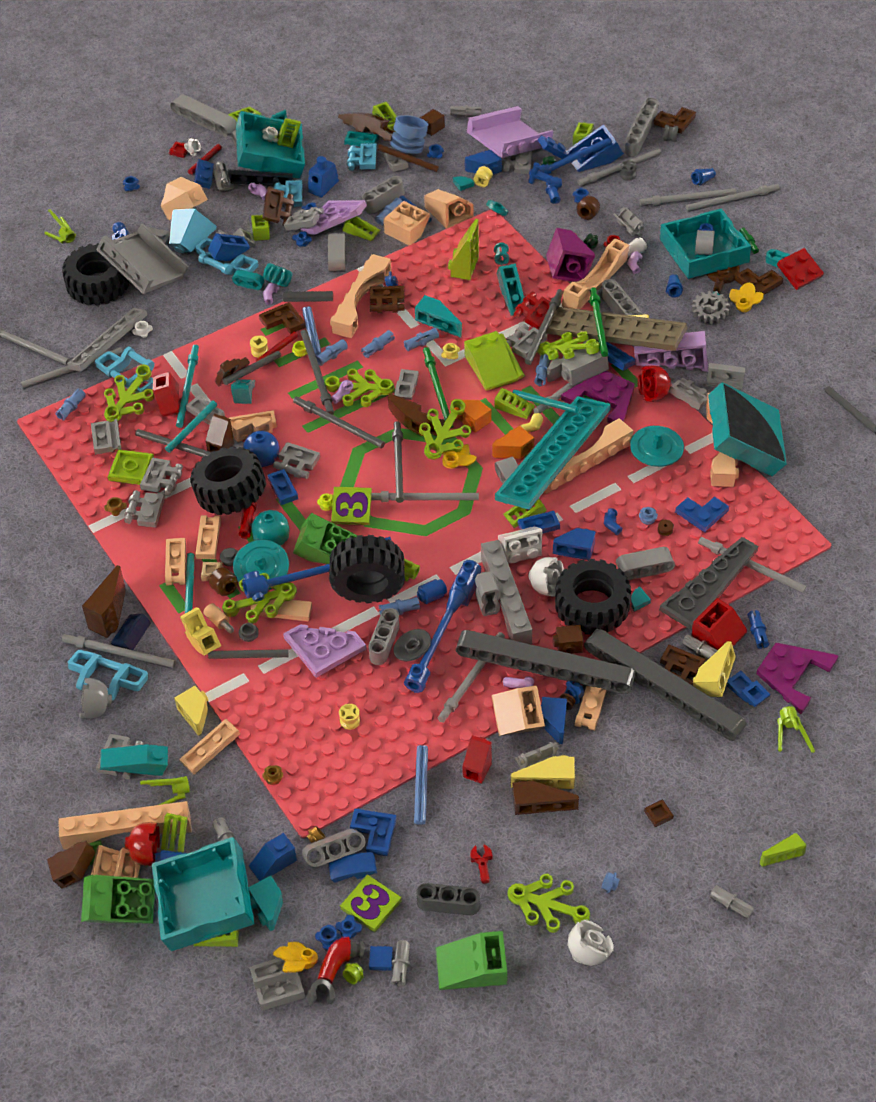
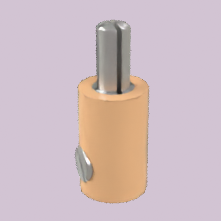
M213 603L206 606L203 614L219 629L224 628L229 633L234 632V628L229 624V618L219 607Z

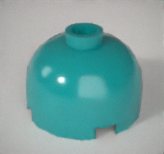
M266 510L259 513L253 520L252 535L254 541L269 540L281 546L289 538V523L282 513L275 510Z

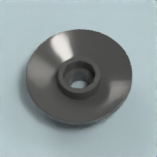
M423 629L410 630L396 641L393 649L394 654L401 661L415 660L429 649L431 637Z

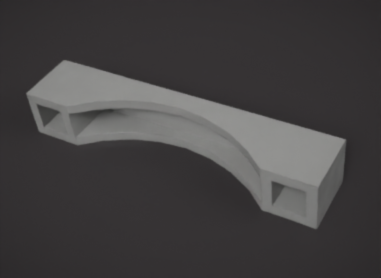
M500 540L481 543V560L485 571L493 573L499 588V601L510 640L532 644L533 629Z

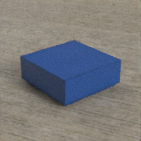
M370 946L369 970L392 971L393 947Z

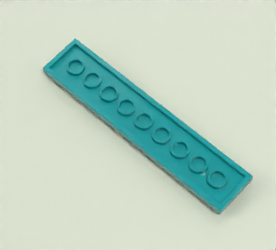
M577 396L571 404L579 407L578 412L574 413L565 410L495 493V501L530 510L611 410L610 404Z

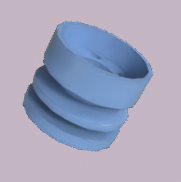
M397 116L394 124L396 132L392 134L391 146L405 153H421L424 148L425 139L423 137L427 134L428 123L414 116Z

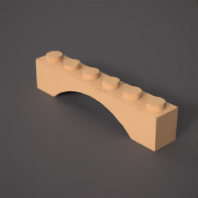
M614 239L606 247L593 270L584 279L578 282L572 281L564 290L562 307L581 309L589 301L591 296L590 289L594 287L598 291L602 287V283L610 279L627 261L630 245Z
M372 254L369 260L365 261L363 270L359 271L358 277L352 283L349 293L345 294L342 304H339L335 316L331 317L330 325L332 326L333 334L348 338L353 337L358 328L356 307L363 295L370 290V287H375L385 282V276H389L391 271L390 258Z
M707 395L706 416L707 419L713 424L712 417L710 415L709 399ZM719 452L712 460L710 471L711 486L734 487L735 479L739 478V468L735 467L738 460Z
M620 418L606 425L603 434L594 446L577 456H573L544 492L547 494L579 474L586 472L591 467L600 464L603 460L629 447L633 437V430Z
M188 802L59 818V838L63 850L85 840L88 843H93L111 835L131 832L136 825L145 822H157V826L160 827V833L163 834L164 818L167 813L188 817L186 833H190L192 831ZM171 819L169 835H171L173 819ZM178 821L177 834L180 833L181 821Z

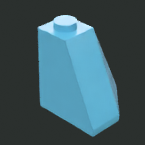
M175 209L172 212L169 244L179 253L192 252L198 243L216 230L217 226L196 209Z

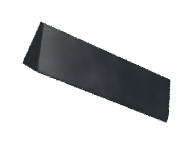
M228 169V178L231 184L249 185L250 183H255L263 186H275L278 182L281 185H286V181H293V173Z

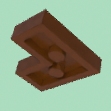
M684 107L676 115L660 111L654 119V125L665 128V125L670 127L678 126V133L682 134L696 117V112Z
M746 268L735 275V281L740 285L752 283L755 286V292H761L764 295L783 284L784 280L783 277L773 270L759 277L749 268Z
M290 302L259 314V320L267 330L283 324L290 334L306 328L305 321Z
M244 357L241 360L234 358L231 361L226 360L220 365V370L217 372L216 384L218 386L223 385L222 380L247 367L250 363L249 360Z

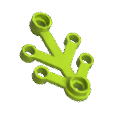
M586 331L578 333V338L573 339L571 332L562 334V339L552 343L542 342L537 353L540 356L543 355V357L546 354L549 360H554L559 357V351L564 355L565 359H571L575 356L573 350L586 349L587 354H595L600 351V345L596 339L588 340L589 337Z
M142 364L137 367V378L127 391L125 390V377L123 375L115 377L114 381L120 398L116 405L114 401L116 398L115 391L112 388L104 391L108 403L104 413L107 421L114 422L115 419L119 421L123 415L130 413L141 415L145 409L140 402L135 403L133 406L123 407L127 403L142 399L152 401L155 398L152 389H146L143 392L134 394L142 382L149 380L152 375L148 365Z
M349 369L347 371L348 379L355 380L357 383H353L352 390L355 391L343 396V404L345 406L353 405L354 399L370 390L373 392L361 397V405L369 407L372 404L371 401L378 396L392 394L395 386L390 379L378 377L372 369L365 371V379L358 374L356 369ZM329 376L325 380L326 389L329 392H336L342 383L339 382V378L336 376Z
M455 399L451 402V412L443 427L438 418V411L436 409L428 411L427 418L432 421L437 437L434 441L430 433L431 427L428 423L420 425L419 433L424 435L427 444L424 448V454L427 458L436 460L441 457L443 452L451 450L460 452L462 450L463 442L459 439L454 440L453 443L441 445L446 439L458 436L467 438L471 434V428L468 425L450 430L457 415H461L465 410V403L461 399ZM430 413H434L436 416L432 417ZM426 427L428 430L424 431L422 428Z
M267 573L260 574L266 579H270ZM241 579L239 581V587L241 591L244 592L242 584L243 579ZM291 582L272 586L270 588L274 589V591L264 594L265 598L263 600L253 602L252 598L239 601L228 599L223 603L222 609L227 617H234L238 614L240 608L257 604L253 610H249L246 613L249 623H256L264 608L267 617L274 618L285 601H291L295 598L297 588ZM276 599L273 604L267 605L270 600Z
M550 874L541 875L540 880L525 886L516 883L508 889V899L520 906L525 915V921L530 926H535L538 923L539 915L536 911L531 910L528 902L537 905L546 922V928L551 933L559 930L560 921L553 917L549 909L572 916L576 924L582 920L589 921L590 911L587 907L583 905L573 907L554 901L556 898L573 893L574 884L569 880L563 881L561 887L542 895H536L533 892L542 888L549 889L552 887L553 877ZM548 879L550 882L544 883L543 880ZM569 886L571 889L565 890L563 887ZM516 891H521L522 894L517 895V894H515V892H516ZM582 911L585 914L579 915L577 912ZM534 916L536 919L530 920L528 917ZM555 923L557 926L551 927L549 924Z

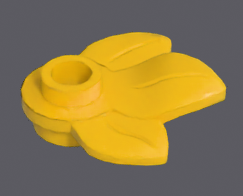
M745 283L741 286L740 290L731 289L729 293L730 301L735 303L736 308L743 313L750 311L752 305L760 303L764 296L761 292H755V286L752 283Z
M465 444L460 452L453 450L443 452L442 464L449 469L458 466H469L476 461L477 457L469 454V445Z
M288 942L287 946H281L273 952L274 956L285 961L283 972L286 973L311 969L318 961V954L299 942Z

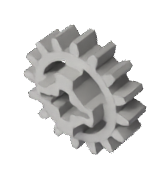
M710 290L708 294L702 292L701 296L696 295V300H693L692 303L693 316L698 317V321L704 320V324L710 322L713 325L714 321L719 324L720 319L725 320L726 316L729 315L730 303H728V298L723 299L724 294L717 295V291L711 294Z

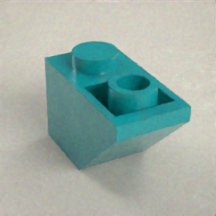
M269 876L250 886L249 894L252 909L256 908L259 912L257 916L262 926L267 925L269 930L272 931L275 929L283 898L278 885L272 876Z

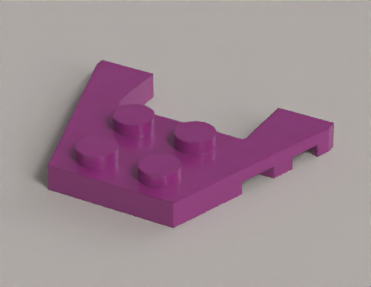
M604 371L564 392L561 395V400L571 404L577 396L583 397L586 395L596 401L609 403L610 407L614 410L607 417V422L612 423L619 418L624 422L635 383L609 371Z
M776 642L758 667L756 674L773 690H777L783 696V699L787 703H791L796 708V711L802 715L810 703L811 697L793 688L810 664L830 673L839 656Z

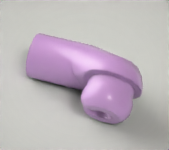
M250 183L248 186L250 192L260 195L262 200L265 201L267 191L265 187L261 184Z
M637 251L631 253L627 262L633 274L641 271L637 262H640L639 258L642 259V254Z
M272 282L267 285L263 291L265 304L273 303L272 293H277L279 285Z
M344 380L340 384L338 392L331 396L332 402L337 404L343 399L344 395L350 394L353 383L349 380Z
M529 676L524 679L504 677L503 679L504 687L516 689L530 687L534 684V679Z

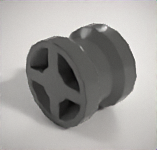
M665 125L664 141L672 140L676 142L678 126L670 127Z
M630 160L623 161L620 165V177L624 180H633L636 177V163Z

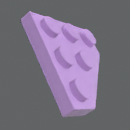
M365 200L327 201L322 206L324 214H320L316 225L312 228H301L302 232H307V234L315 235L360 215L367 207Z
M300 624L283 633L286 642L316 678L366 650V644L355 631H347V633L337 632L336 629L319 627V629L308 628V625Z

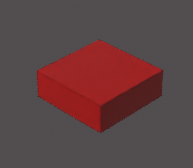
M176 141L169 150V154L184 158L188 153L184 147L185 143Z

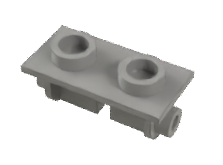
M222 161L217 162L216 170H213L219 192L235 189L234 184H231L228 178L229 167L226 168L225 163Z
M621 208L619 215L613 214L618 218L617 222L620 225L627 227V232L633 236L636 234L642 237L639 232L644 230V222L628 208Z
M549 742V744L528 753H521L520 756L515 757V760L520 769H523L553 756H560L557 752L559 747L556 742Z

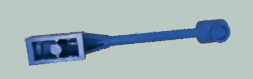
M329 564L271 579H266L263 575H259L258 571L249 572L243 576L244 593L247 599L252 598L253 602L263 600L265 598L264 594H267L269 587L329 572Z
M465 560L449 590L447 610L431 640V645L424 654L420 664L412 665L404 681V685L409 690L415 693L425 690L426 682L430 676V670L427 666L453 613L461 605L468 606L477 588L475 578L477 574L481 573V566L473 560Z

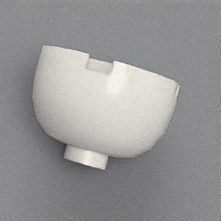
M544 557L537 560L532 566L528 578L537 593L555 597L556 581L564 570L563 563L557 560L558 558Z
M582 920L573 927L568 937V947L576 962L594 966L601 964L613 952L614 945L609 935L605 938L601 933L603 929L588 920Z

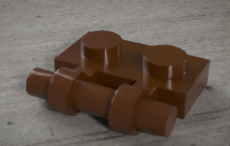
M268 187L262 219L278 224L280 218H282L284 226L289 216H292L291 210L294 207V195L287 194V198H284V191ZM282 205L285 206V212L281 211Z
M404 286L370 287V304L377 303V305H370V312L382 313V311H392L393 313H398V311H405L404 304H398L404 303Z
M668 644L660 658V664L665 665L664 668L670 672L672 669L682 672L681 675L674 672L671 673L693 686V680L688 679L689 675L696 677L698 669L705 663L706 659Z

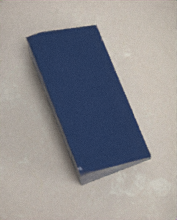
M143 613L130 614L111 641V644L134 650L151 622Z

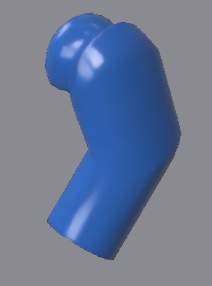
M610 508L604 515V525L615 535H619L622 527L616 523L618 513L615 509Z

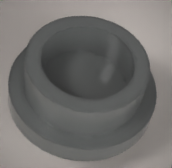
M234 548L224 549L220 553L221 562L226 566H233L238 551Z
M245 623L239 629L240 639L246 642L255 640L259 635L258 628L253 623Z

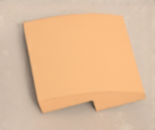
M99 845L96 850L91 875L138 878L140 864L134 862L129 855V850H125L123 847L118 851Z

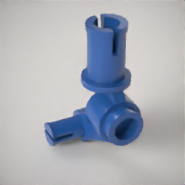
M534 163L533 168L529 172L528 182L533 184L536 178L545 181L547 186L545 191L549 194L551 203H559L561 198L558 188L562 186V179L538 171L540 164Z

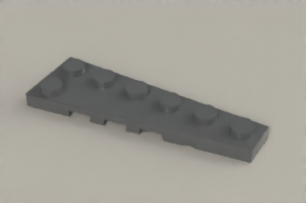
M741 537L724 551L721 556L712 561L708 568L700 571L696 578L687 582L684 588L679 592H675L663 602L659 610L692 630L693 621L716 598L722 595L755 555L759 546Z

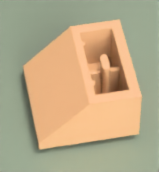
M403 201L384 218V233L407 245L414 244L422 236L430 218V213Z
M537 686L517 688L491 696L499 736L536 731L545 726Z

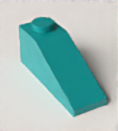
M516 263L500 266L496 273L500 290L511 316H514L513 313L516 311V307L523 302L524 298Z
M424 295L415 307V320L461 337L462 322L440 300Z
M145 744L101 749L100 770L162 776L168 766V746Z

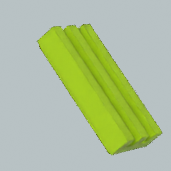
M171 813L165 815L161 850L184 852L188 817ZM171 819H173V822H172V830H171V838H170V846H169V849H168V841H169V833H170V824H171ZM178 821H181L178 850L175 851Z

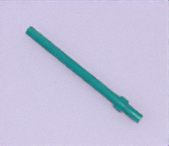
M198 345L192 346L191 354H189L187 360L188 369L176 422L178 428H182L184 424L194 370L199 360Z

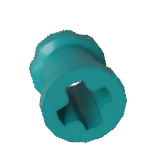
M501 242L494 246V252L496 253L494 261L498 265H505L509 262V255L507 254L509 246Z

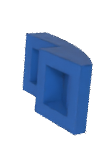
M741 670L727 681L726 686L754 707L770 697V693L757 680L752 682Z
M373 852L351 854L328 863L330 879L334 883L353 876L356 879H361L367 874L377 873Z

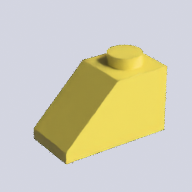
M193 686L174 697L177 710L199 736L202 734L208 712V697L204 691L200 692L196 686Z

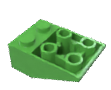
M311 513L302 525L293 553L311 562L329 564L332 550L341 541L345 542L347 538H356L358 535Z
M89 875L84 877L81 922L153 924L154 879Z
M503 931L478 933L436 947L439 990L507 985Z

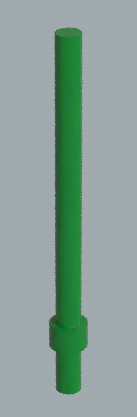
M593 287L590 289L591 296L589 300L591 306H593L601 356L607 357L608 349L599 306L601 301L599 295H597V289Z
M425 347L423 349L424 362L429 369L440 408L446 421L450 412L435 368L436 362L431 355L430 348Z

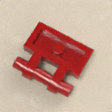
M532 291L523 298L522 303L518 304L513 314L517 318L524 314L525 318L523 321L531 327L539 329L550 307V301L543 296L538 300L535 298L537 296L536 293Z

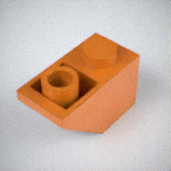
M461 399L465 403V410L461 415H457L456 419H459L464 425L470 426L471 430L475 433L491 423V409L480 400Z
M519 425L492 443V456L494 458L514 457V459H521L533 450L535 437Z

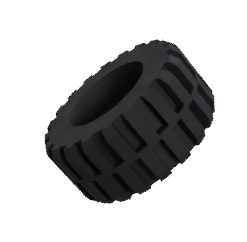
M99 243L96 245L88 244L86 247L81 246L77 251H72L62 266L66 290L70 297L83 304L84 302L90 306L91 304L96 306L102 303L108 304L112 300H117L118 296H122L125 293L130 282L96 250ZM95 273H102V274L96 275V276H89V275H92V274H95Z
M243 447L221 448L219 451L211 452L208 456L205 455L200 462L196 463L190 477L191 486L200 506L204 510L217 515H222V513L229 515L232 512L238 513L241 509L249 508L252 503L258 501L266 486V479L258 457L252 451L246 450Z
M358 535L356 538H347L345 542L341 541L332 550L330 555L329 581L331 587L339 596H344L349 601L355 600L357 603L387 600L396 595L404 585V554L397 544L389 539L385 540L381 536Z
M589 559V561L580 560L577 564L569 565L568 569H564L560 573L556 581L555 609L561 621H565L567 626L580 625L581 631L585 632V634L591 635L596 629L606 632L612 631L614 626L616 628L619 627L628 616L631 599V586L629 585L628 577L624 576L625 573L620 568L616 569V565L608 564L605 560L601 559L600 561H595V559ZM593 590L604 593L609 598L602 602L591 603L580 599L577 595L584 591Z

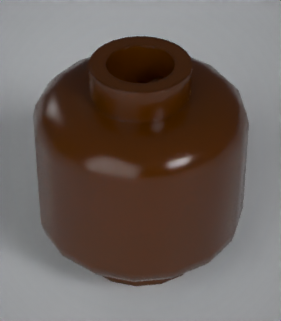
M586 196L578 203L577 213L584 220L593 219L600 210V203L595 197Z
M220 567L210 575L209 585L219 595L227 596L236 590L238 579L229 569Z

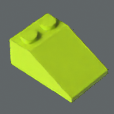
M479 219L474 220L460 240L457 249L454 248L453 259H450L448 264L451 277L471 280L479 259Z
M497 331L464 341L465 358L486 391L519 380L506 346Z

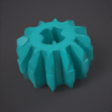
M268 263L264 269L263 278L282 287H288L292 279V272L286 268Z

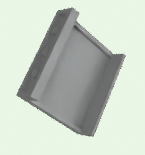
M143 223L137 232L115 240H111L107 235L102 237L96 249L143 294L183 279L189 267Z

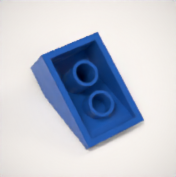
M604 124L566 151L568 156L602 140L611 139V144L571 162L578 172L610 164L624 154Z

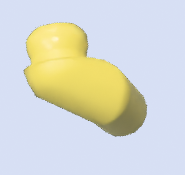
M535 413L532 415L530 423L523 424L521 427L527 432L537 431L541 427L543 416L540 413Z

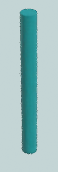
M514 389L512 392L525 400L574 413H577L579 409L576 405Z
M212 400L165 447V450L171 453L217 406V403Z
M193 553L187 554L185 613L193 609L195 559Z

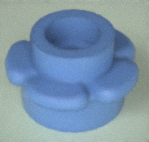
M651 507L642 508L640 510L641 513H639L641 522L647 525L653 524L658 517L656 510Z
M607 872L601 888L607 890V893L611 892V890L615 891L620 879L616 878L617 873L615 872L614 874Z

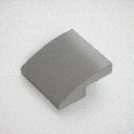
M281 958L249 967L262 1011L306 998L299 973L283 972L285 961Z

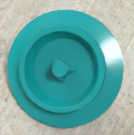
M648 426L638 430L633 435L630 448L634 457L640 462L649 466L664 467L677 462L684 452V443L682 438L672 429L663 426Z
M257 540L246 544L238 551L233 562V571L238 582L244 579L243 576L252 571H258L259 575L267 573L271 579L287 575L289 570L287 553L279 544L269 540Z

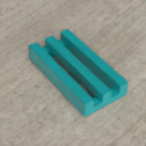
M348 131L344 144L355 146L377 144L379 135Z

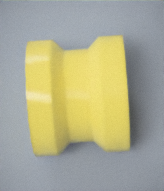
M482 166L477 170L473 181L477 186L486 187L493 173L488 167Z
M254 336L250 340L251 354L254 357L259 358L268 351V342L264 336Z
M345 704L340 708V724L344 729L352 730L359 726L360 712L356 705Z

